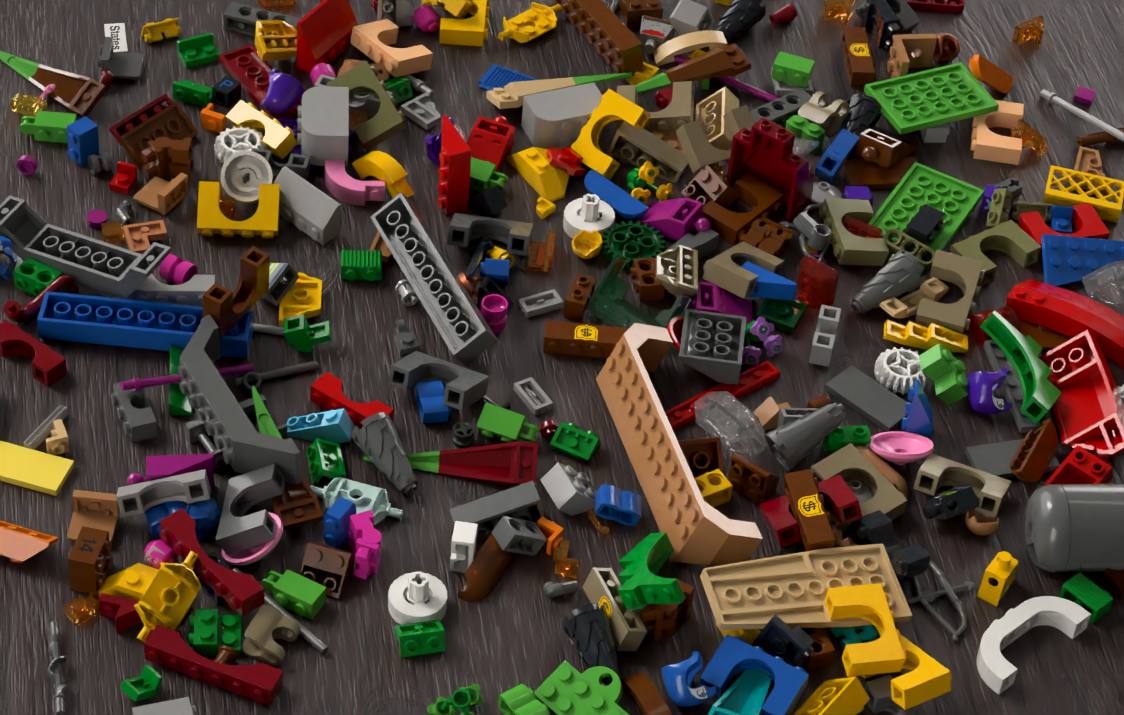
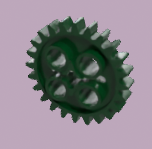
M631 220L629 224H626L624 221L621 222V225L614 223V227L610 226L608 231L605 230L604 235H602V254L606 255L607 260L612 259V264L618 262L619 267L626 265V269H629L630 266H633L634 259L656 258L658 254L664 252V236L660 235L659 230L654 231V226L648 228L647 223L640 225V221H637L636 224H633Z

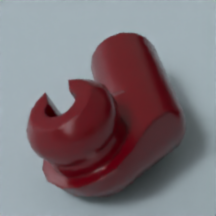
M105 70L101 73L100 83L104 84L108 90L113 81V74Z

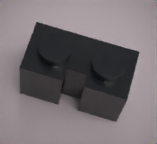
M924 204L906 225L905 234L926 246L929 243L932 244L937 234L941 233L946 226L944 221L946 213Z

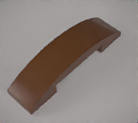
M640 672L623 678L624 683L622 686L629 698L634 697L644 715H672L662 695L645 674Z

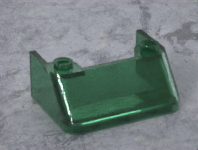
M614 256L589 300L588 308L592 314L614 327H625L628 329L634 323L667 328L668 323L674 317L682 316L691 300L688 296L679 295L671 310H662L656 319L623 300L627 293V284L618 276L628 259Z

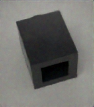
M226 75L212 87V102L227 109L241 98V82Z

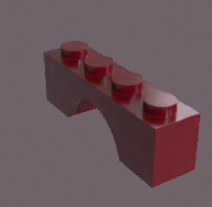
M7 320L0 323V355L2 357L9 355L29 357L33 360V378L47 387L67 374L66 359L61 354H57L46 344H42L32 335L21 330L17 325Z

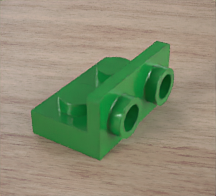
M212 33L177 41V54L185 68L219 60L218 55L221 53L214 44Z
M396 77L384 82L388 89L387 91L392 92V97L396 104L413 97L409 79Z
M184 79L180 83L175 81L173 83V98L206 108L209 103H212V88Z
M561 422L550 442V446L589 463L596 448L601 447V442L596 433L592 431L584 432L579 430V427L575 424Z
M868 426L837 427L825 437L823 441L824 451H838L850 443L852 445L862 444L865 446L870 444L871 436Z
M316 438L306 452L312 482L318 483L322 476L344 478L346 473L340 444Z
M439 619L394 626V633L399 642L401 657L437 653L446 650L445 630Z

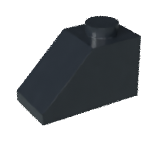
M498 185L479 191L468 199V207L481 217L491 216L495 218L502 214V209L508 207Z

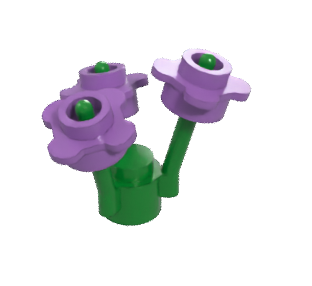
M764 317L757 318V321L753 320L745 327L746 336H744L746 347L743 348L742 365L757 366L759 364L758 359L762 355V351L751 346L750 341H764V348L767 350L768 357H773L774 354L783 351L785 347L781 341L782 336L772 335L768 337L769 333L774 331V325L766 322Z

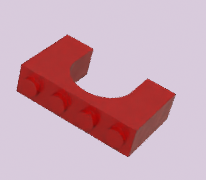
M1091 203L1073 206L1071 224L1076 232L1072 234H1063L1050 229L1038 211L1020 214L1017 224L1041 247V236L1043 234L1106 240L1109 239L1110 232ZM1041 248V252H1040L1039 258H1043V256H1042V248Z

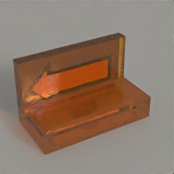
M548 230L547 242L531 241L527 264L528 270L551 272L556 231Z

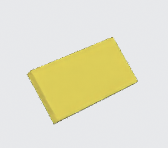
M0 441V481L57 496L74 468L73 460Z

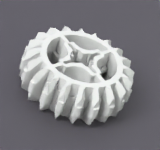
M233 126V129L226 128V131L220 132V135L216 138L214 144L216 158L219 159L220 163H225L231 155L240 151H251L252 148L267 150V146L263 142L264 136H262V132H257L256 129L251 130L249 127L242 128V126L240 128Z
M893 347L892 350L886 349L885 352L881 353L875 363L874 375L876 376V381L880 382L882 386H886L888 390H893L894 394L896 392H900L902 395L909 393V388L914 387L915 379L919 380L922 389L929 382L930 377L921 370L918 351L912 352L911 349L905 350L903 347L901 349Z

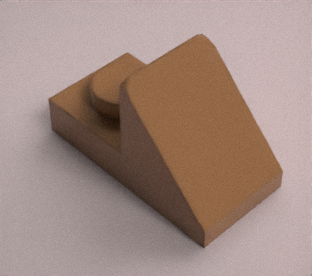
M770 396L749 416V419L758 432L766 431L777 427L779 408L791 407L787 402L777 405Z

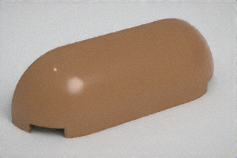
M854 444L853 446L859 449L863 456L870 463L874 464L877 470L884 477L888 478L891 484L907 498L908 487L904 478L879 455L874 453L872 449L862 444Z

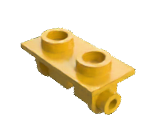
M167 18L162 22L148 23L143 26L141 36H144L145 42L149 41V43L163 40L162 33H164L166 39L177 37L182 33L180 26L177 27L179 18Z

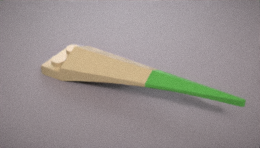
M632 72L511 82L505 85L504 89L494 88L491 91H486V98L499 109L518 108L523 106V97L526 95L593 82L599 83L632 78Z

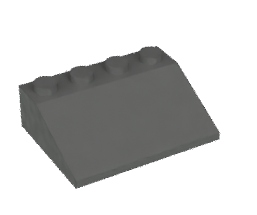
M685 309L678 359L717 382L738 385L746 317Z

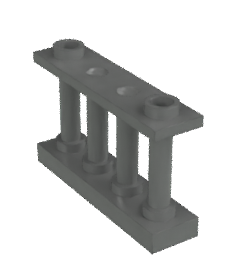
M261 394L260 397L266 407V398ZM253 398L239 403L250 421L257 418ZM195 419L185 423L186 439L189 444L200 440L208 454H213V470L228 465L224 460L222 450H217L208 438L209 435L204 422ZM286 424L277 426L276 428L278 429L282 439L286 440Z

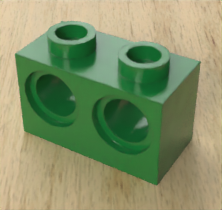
M29 257L14 270L15 287L35 296H38L54 280L63 276L61 271Z

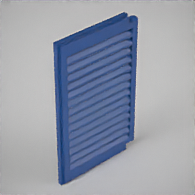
M493 64L478 83L480 88L491 91L494 88L504 89V86L511 82L539 79Z

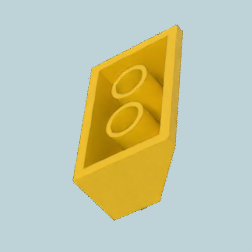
M857 676L826 680L793 715H856L864 709V705L870 698Z

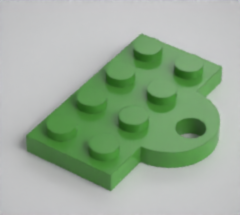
M565 660L534 692L536 698L542 704H545L555 715H629L617 705L622 696V684L618 675L612 669L604 666L589 668L581 674ZM605 677L613 678L612 683L608 686L601 685V681Z

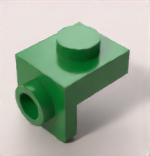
M145 665L139 677L123 680L120 688L130 699L136 702L155 697L163 678L150 665Z

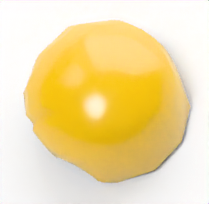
M595 229L592 232L581 231L572 240L573 252L583 259L596 257L602 249V235Z

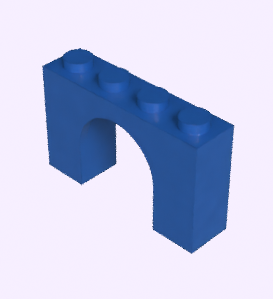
M729 634L726 635L700 677V685L703 684L709 688L715 685V695L721 697L732 679L741 671L757 669L767 673L774 681L775 686L761 708V715H791L809 685V674L804 669L798 666L793 667L778 656L773 657L758 646L753 647L738 636L733 637Z

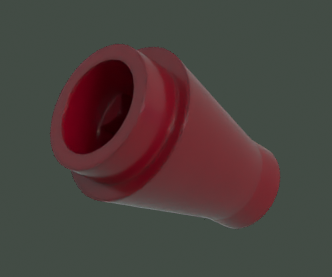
M785 4L769 16L770 21L773 25L793 21L797 17V10L793 4Z

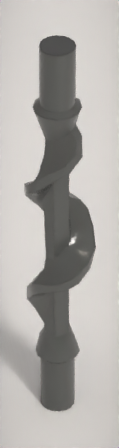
M52 621L49 624L50 644L48 652L54 660L51 661L48 667V675L50 680L56 684V694L53 698L56 715H65L66 697L64 690L68 688V685L62 682L61 663L67 660V656H60L59 642L61 636L59 633V623Z

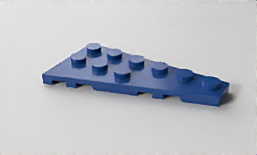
M1043 234L1041 236L1045 284L1064 287L1071 283H1080L1124 271V241Z

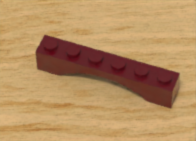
M183 508L160 520L159 534L161 539L165 543L168 542L173 547L175 553L184 559L187 558L190 551L199 555L192 565L193 570L195 569L200 574L202 580L214 588L219 597L222 596L228 602L232 610H236L243 617L265 604L264 588L250 574L229 570L217 564L206 555L196 538V522Z
M158 624L144 643L145 659L150 662L158 663L173 671L190 675L195 679L209 682L216 687L233 691L235 694L249 697L259 703L271 706L283 687L282 670L264 663L237 666L209 660L192 650L183 641L179 632Z

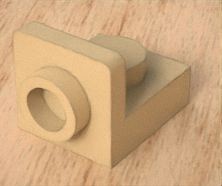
M62 419L54 420V430L50 431L51 438L46 439L47 454L58 455L70 452L68 435Z

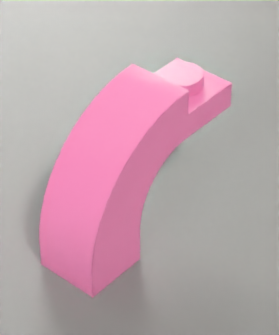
M325 160V184L334 197L345 203L365 206V201H384L385 181H361L354 179L345 171V160Z

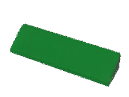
M170 346V375L179 374L180 356L184 351L175 346ZM179 383L170 384V415H192L188 396L181 392Z

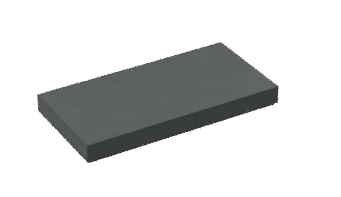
M853 365L825 384L824 389L886 432H891L900 425L903 417L907 418V415H905L906 401Z
M1024 439L966 447L965 454L972 468L1004 479L1014 478L1016 476L1012 473L1010 463ZM1055 455L1051 458L1044 473L1054 472L1060 466Z

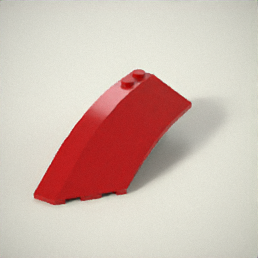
M1031 279L1015 285L1008 294L1006 316L1049 328L1071 338L1088 330L1099 342L1103 354L1119 364L1118 368L1124 369V316L1086 296Z
M1086 330L1038 357L1052 369L1046 379L1062 392L1052 405L1060 430L1061 443L1074 448L1079 445L1087 451L1112 457L1124 451V407L1097 339Z

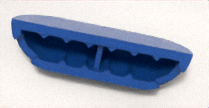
M592 169L585 176L584 183L588 193L596 194L600 200L609 204L613 211L621 217L630 220L638 219L648 212L649 207Z

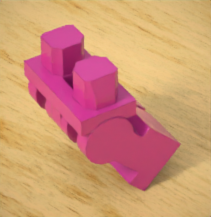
M371 510L351 515L349 523V546L352 552L355 553L354 576L367 580L369 574L376 575L380 566L382 535L377 529H374V515Z

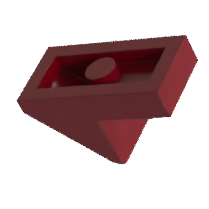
M101 594L99 598L100 615L115 618L117 633L142 623L134 607L139 601Z

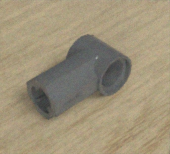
M800 213L793 221L794 226L808 238L807 243L812 249H824L831 233L830 229L826 225L817 224L807 213Z

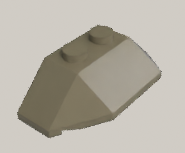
M682 245L666 250L656 257V279L676 297L687 294L692 298L698 291V250Z

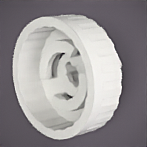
M240 151L231 155L225 161L220 179L222 188L229 198L242 204H250L259 201V185L272 184L273 175L270 164L262 155L253 151ZM249 176V181L244 184L242 178Z
M588 193L583 198L573 200L565 207L563 218L564 231L571 238H574L583 230L592 232L595 229L601 235H604L605 230L608 231L610 226L614 227L615 212L609 204L600 200L596 194Z
M421 571L412 572L398 577L391 584L388 591V611L397 623L404 625L438 619L440 621L446 613L447 590L442 581L437 577Z

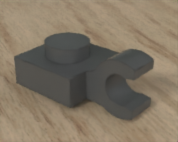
M404 319L396 320L397 328H395L396 335H394L393 341L399 354L404 355L420 351V344L414 331L407 332Z

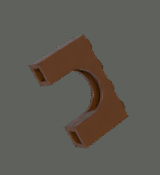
M745 174L737 180L734 189L739 194L736 199L751 207L752 211L746 213L732 212L712 200L703 206V218L709 220L711 224L710 229L717 232L721 239L733 246L740 242L743 234H747L756 219H761V217L770 219L783 208L784 195L749 174Z
M253 246L240 258V278L234 292L215 283L203 294V319L205 316L211 315L219 327V339L269 291L270 255Z

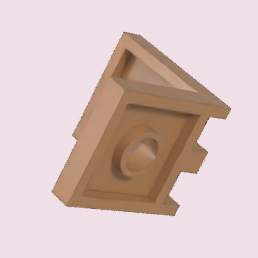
M936 34L892 36L893 46H890V61L887 62V70L891 73V79L907 75L908 68L931 67L937 41ZM914 49H920L916 53H911Z

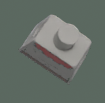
M643 15L639 41L642 43L644 51L652 54L660 45L674 38L675 27L672 26L671 21Z

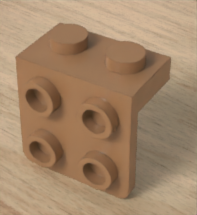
M74 490L72 496L74 512L68 529L67 539L76 542L82 526L109 531V540L112 541L120 514L116 498L117 494Z

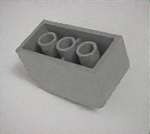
M593 82L526 95L523 97L521 126L531 143L538 148L549 149V147H558L563 149L571 147L578 139L581 129L591 118V113L601 102L602 94ZM603 129L601 130V132H600V134H599L598 140H599V139L601 138V136H602Z
M318 86L306 90L302 95V106H298V117L301 118H298L297 130L299 132L297 133V145H301V155L310 156V164L325 166V160H345V166H348L349 87Z

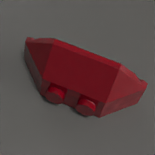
M165 93L110 127L109 131L118 143L122 145L118 140L120 136L173 104V101Z

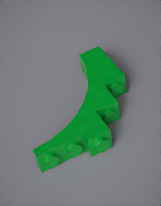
M994 310L980 327L998 344L1011 361L1023 388L1024 397L1020 411L1036 424L1049 411L1062 392L1046 379L1052 369L1037 357L1043 347L1029 335L1025 337Z
M666 532L650 533L619 561L623 571L618 575L622 586L617 591L626 609H643L647 604H680L686 599L677 579L657 576L664 562L675 552Z

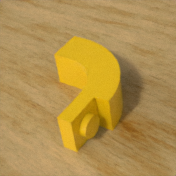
M371 151L351 163L361 180L368 176H374L380 181H385V186L392 198L396 197L399 193H403L407 198L414 194L404 178L407 175L406 171L393 157L384 152Z

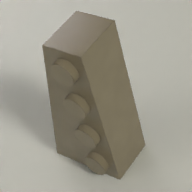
M624 122L617 130L606 154L611 158L616 157L620 159V162L624 164H634L639 169L645 162L650 161L652 166L659 168L657 177L674 184L680 180L689 166L685 154L644 128L640 131L627 122Z

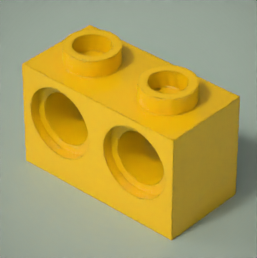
M719 469L706 472L694 478L704 501L712 507L730 501L733 485Z

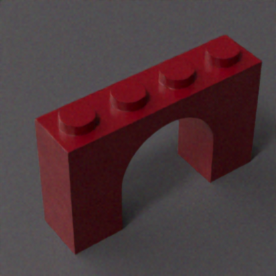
M840 475L818 483L817 491L823 495L824 510L831 511L842 525L863 518L858 498ZM786 495L759 504L763 522L781 548L801 541L798 524L793 516Z

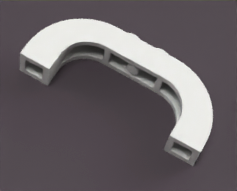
M1054 596L1031 598L1016 608L1009 609L1001 619L994 620L982 636L976 659L977 669L981 678L998 695L1014 684L1018 670L1003 657L1001 650L1031 628L1039 625L1055 627L1071 639H1074L1087 629L1091 614L1070 600Z

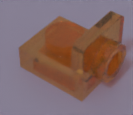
M360 109L349 111V130L355 131L354 128L366 122L368 112Z

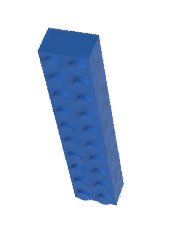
M46 291L37 319L38 335L42 339L170 351V346H175L184 350L203 320V307ZM248 311L219 339L221 356L248 358L254 330L253 312Z

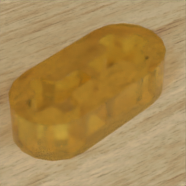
M15 94L10 101V108L14 112L36 116L37 111H46L48 107L46 100L37 96Z

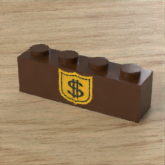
M844 27L841 42L850 87H865L866 84L873 83V80L877 78V70L874 69V57H871L872 46H869L870 36L867 35L865 28Z
M546 320L543 352L608 358L628 328Z
M810 469L784 474V490L793 516L798 524L805 550L834 548V543L837 542V534L835 529L830 527L831 518L829 512L824 510L823 495L817 491V478L812 477Z

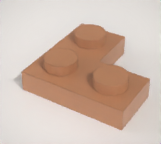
M163 220L123 225V232L130 251L143 254L150 247L149 241L167 239V231Z

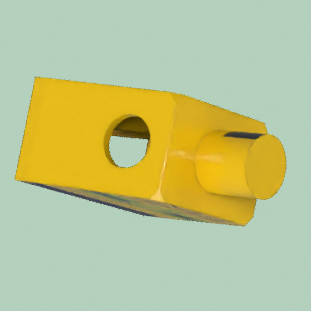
M1006 551L998 552L984 573L977 597L997 607L1016 581L1019 561ZM997 580L998 586H993L992 583L995 584Z

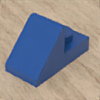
M1065 206L1051 207L1049 211L1051 213V229L1063 234H1072L1071 218L1074 208Z

